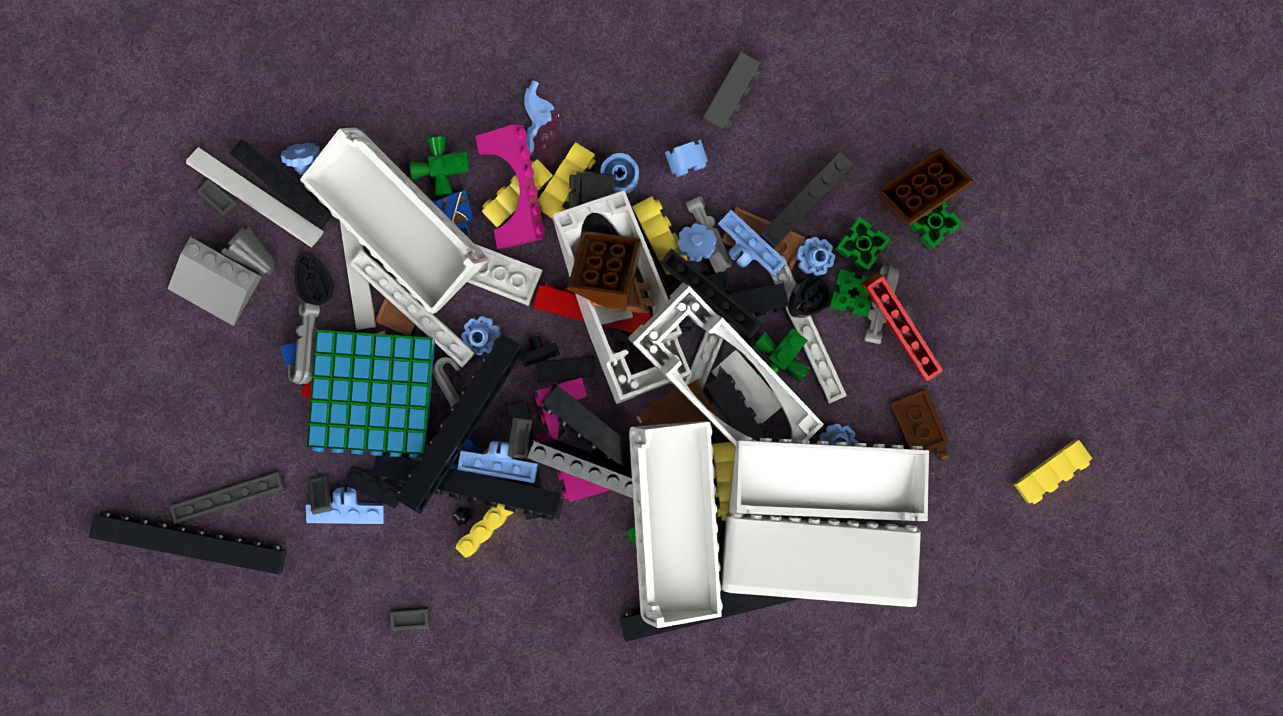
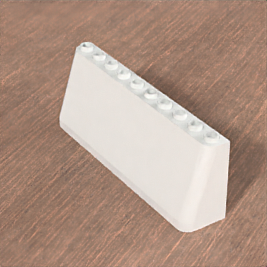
M339 128L300 179L305 184V188L313 192L317 200L331 211L332 216L339 219L344 224V228L352 232L357 237V241L370 250V254L383 264V267L396 277L397 282L405 286L410 291V295L418 299L423 304V308L429 313H437L487 261L486 255L365 133L357 128Z
M708 421L631 427L629 431L640 612L644 622L656 628L721 617L723 605L720 599L718 525L715 515L717 513V506L714 498L716 487L713 480L715 469L712 463L714 450L711 445L712 427Z
M741 437L740 441H736L729 513L928 521L929 450H922L921 446H910V449H904L903 445H892L891 449L885 448L884 444H873L872 448L866 447L865 443H855V446L852 447L848 446L846 442H836V446L829 445L827 441H817V445L810 444V441L798 440V444H794L788 439H779V443H775L769 438H760V442L752 441L750 437Z
M726 513L720 575L721 588L729 593L914 607L917 606L921 531L913 525L898 527L896 524H886V526H879L875 522L859 524L858 521L852 520L847 521V523H841L837 519L820 521L819 518L814 517L804 520L798 516L782 518L781 515L766 517L762 516V514L743 515L739 513Z

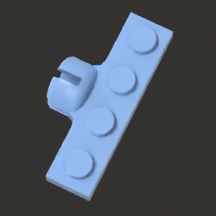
M732 210L718 223L736 242L729 251L730 257L735 261L743 254L737 260L739 266L746 267L751 261L756 260L770 274L775 276L786 265L787 261Z
M491 441L487 454L461 451L457 470L535 483L538 463L520 461L508 457V442Z
M340 487L333 492L332 511L313 515L311 504L307 502L306 521L307 523L384 524V503H360L356 499L355 489L347 487L348 492H345L344 487Z

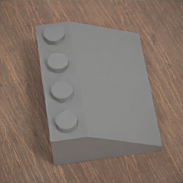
M190 237L180 254L168 289L234 326L262 276L197 239Z

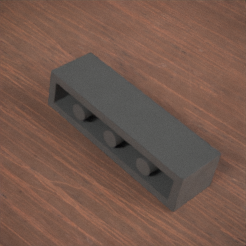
M740 52L704 115L703 122L723 132L724 128L729 129L734 120L731 118L734 111L738 113L743 104L740 100L743 95L747 96L752 88L749 84L752 79L756 80L761 72V69H759L761 63Z

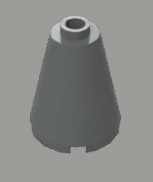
M247 224L221 252L262 276L265 274L270 275L276 269L274 265L276 263L275 259Z

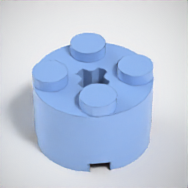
M701 140L697 141V145L694 142H690L676 147L672 154L669 151L665 152L671 172L676 174V177L687 174L688 169L694 168V171H697L707 166L708 159Z
M616 153L602 163L600 173L618 174L621 170L624 175L621 178H618L616 175L615 193L625 190L627 194L633 191L638 183L639 169L636 162L629 155Z

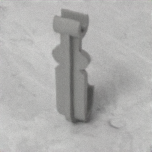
M701 196L686 202L688 210L695 216L696 222L694 224L705 225L706 230H712L716 236L715 252L709 258L715 272L726 271L727 268L731 267V258L718 229L713 227L716 222L715 218L707 216L704 209L705 202Z
M883 264L880 274L884 276L895 294L899 269L890 264ZM872 301L874 309H870L868 314L871 324L870 328L866 330L864 340L880 344L883 334L881 332L882 325L886 321Z
M305 303L299 306V314L303 318L302 325L297 327L296 333L300 338L297 340L295 365H289L288 370L289 380L295 384H307L312 379L314 338L316 330H318L314 327V322L320 312L318 305Z
M443 357L435 362L433 375L452 407L455 403H458L460 397L446 375L443 366L445 363H450L456 371L460 370V366L452 358Z

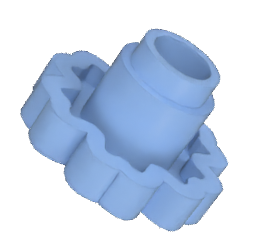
M315 143L295 144L281 152V159L287 166L294 167L299 175H304L321 153L320 147L316 146Z
M693 224L691 228L684 227L679 233L677 248L681 255H687L689 261L699 262L702 257L708 259L715 252L716 236L712 230H706L705 225Z
M817 237L805 239L803 242L804 246L797 248L795 257L800 261L798 267L805 274L812 273L814 276L827 273V267H832L835 260V255L831 253L833 246L826 239L819 240Z
M481 316L478 319H470L464 325L465 332L461 335L464 343L470 346L477 355H482L484 352L490 353L493 342L501 336L498 325H493V319Z
M840 424L827 426L826 432L821 433L819 436V441H827L829 445L836 446V442H846L848 446L852 447L855 446V443H858L856 439H853L855 432L849 426L841 427Z

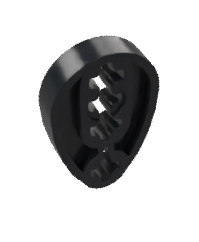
M301 252L297 256L294 270L297 293L308 304L322 305L332 297L334 282L327 268L318 258L309 252ZM303 256L311 259L308 261V266L301 263L304 260ZM311 273L314 276L317 275L314 281L316 284H320L318 292L324 295L321 297V301L314 299L316 291L311 290L313 283L308 281Z
M814 275L801 279L791 292L788 303L789 314L794 318H805L824 310L829 302V292L825 283ZM813 294L812 298L807 299L808 295Z

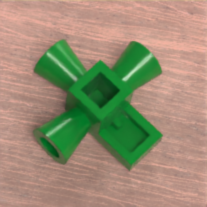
M446 137L428 138L427 141L432 157H428L429 162L410 161L412 179L415 180L430 175L435 179L434 196H450L453 192L448 177H452V174L469 172L467 152L445 155Z
M792 329L778 346L766 332L753 346L770 355L767 359L770 362L767 365L776 374L779 370L784 371L786 368L798 383L810 369L808 366L793 359L808 341L795 329ZM757 372V375H759L761 379L767 383L760 372Z

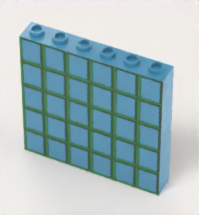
M316 330L307 447H312V451L324 452V448H331L334 453H343L344 449L351 450V454H363V451H371V455L382 456L383 452H390V456L402 457V453L410 454V458H420L424 452L426 453L435 339Z

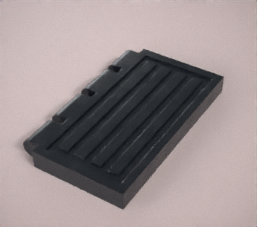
M578 171L576 175H570L569 189H576V192H569V208L615 194L616 174ZM590 213L582 224L581 236L583 231L613 235L614 227L603 215Z

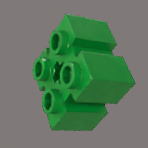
M946 202L909 226L914 233L918 230L922 234V237L919 239L928 250L945 239L942 235L943 233L948 236L963 224L954 212L950 215L945 210L948 207ZM934 219H935L936 222H937V223L935 224L936 226H934V225L932 226L931 223H930V222H931L930 220H934Z
M859 216L848 231L851 236L848 237L846 235L835 251L846 259L851 256L855 259L853 264L862 271L867 272L877 259L874 256L875 252L881 253L891 239L879 230L875 233L870 230L872 225ZM864 241L866 248H860L858 242Z
M840 269L837 272L834 286L838 287V291L832 293L828 308L842 312L849 308L851 309L850 314L864 318L867 317L872 301L867 300L869 294L863 287L862 282L870 277L862 275L857 279L854 278L855 273ZM852 289L857 293L853 298L850 297L851 294H848V291Z

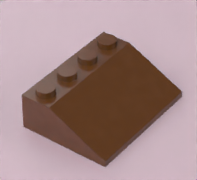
M939 148L879 188L877 192L882 205L894 217L910 226L974 183V180Z
M583 231L567 290L606 309L627 311L640 257V239Z

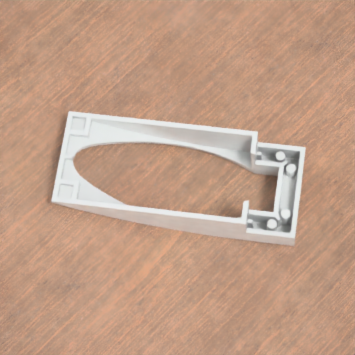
M625 190L553 214L554 225L569 276H571L579 247L582 224L590 213H599L612 224L619 236L640 239V257L637 267L644 283H648L650 291L647 292L649 298L653 299L654 307H651L653 316L669 301ZM576 294L585 324L616 404L661 386L671 384L656 367L631 375L624 358L628 351L623 350L615 353L610 348L594 306L591 305L590 300ZM678 324L661 343L681 361L682 365L677 370L681 377L685 379L691 375V371L677 339L682 334Z
M682 283L669 296L671 299L644 326L641 324L628 337L653 365L735 447L736 441H740L741 437L748 436L724 423L696 398L677 370L682 365L681 361L661 343L687 315L695 324L707 332L715 333L731 343L758 369L771 387L788 419L791 428V443L798 444V440L808 441L824 425L739 334L685 283Z

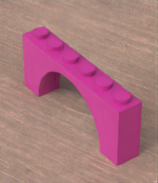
M513 124L475 136L479 155H497L502 157L512 166L519 181L520 196L515 213L506 224L494 230L497 249L511 248L546 239L545 227L541 217V207L537 197L538 190L534 182V170L531 166L530 151L527 146V134L524 126Z
M582 378L558 384L559 387L577 401L587 397ZM552 386L537 390L538 395H535L538 407L544 406L541 400ZM543 409V413L540 416L543 425L547 424L549 432H546V436L559 441L558 431L560 422L557 420L559 416L554 412L550 415ZM556 469L559 481H564L565 487L562 488L565 499L568 498L569 502L610 490Z

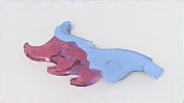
M532 80L529 88L526 89L524 98L525 109L532 121V125L527 130V146L530 155L544 156L548 160L546 167H550L557 158L553 143L556 139L562 143V137L556 125L560 123L564 127V121L559 115L550 113V111L554 110L553 105L536 95L535 91L539 83Z

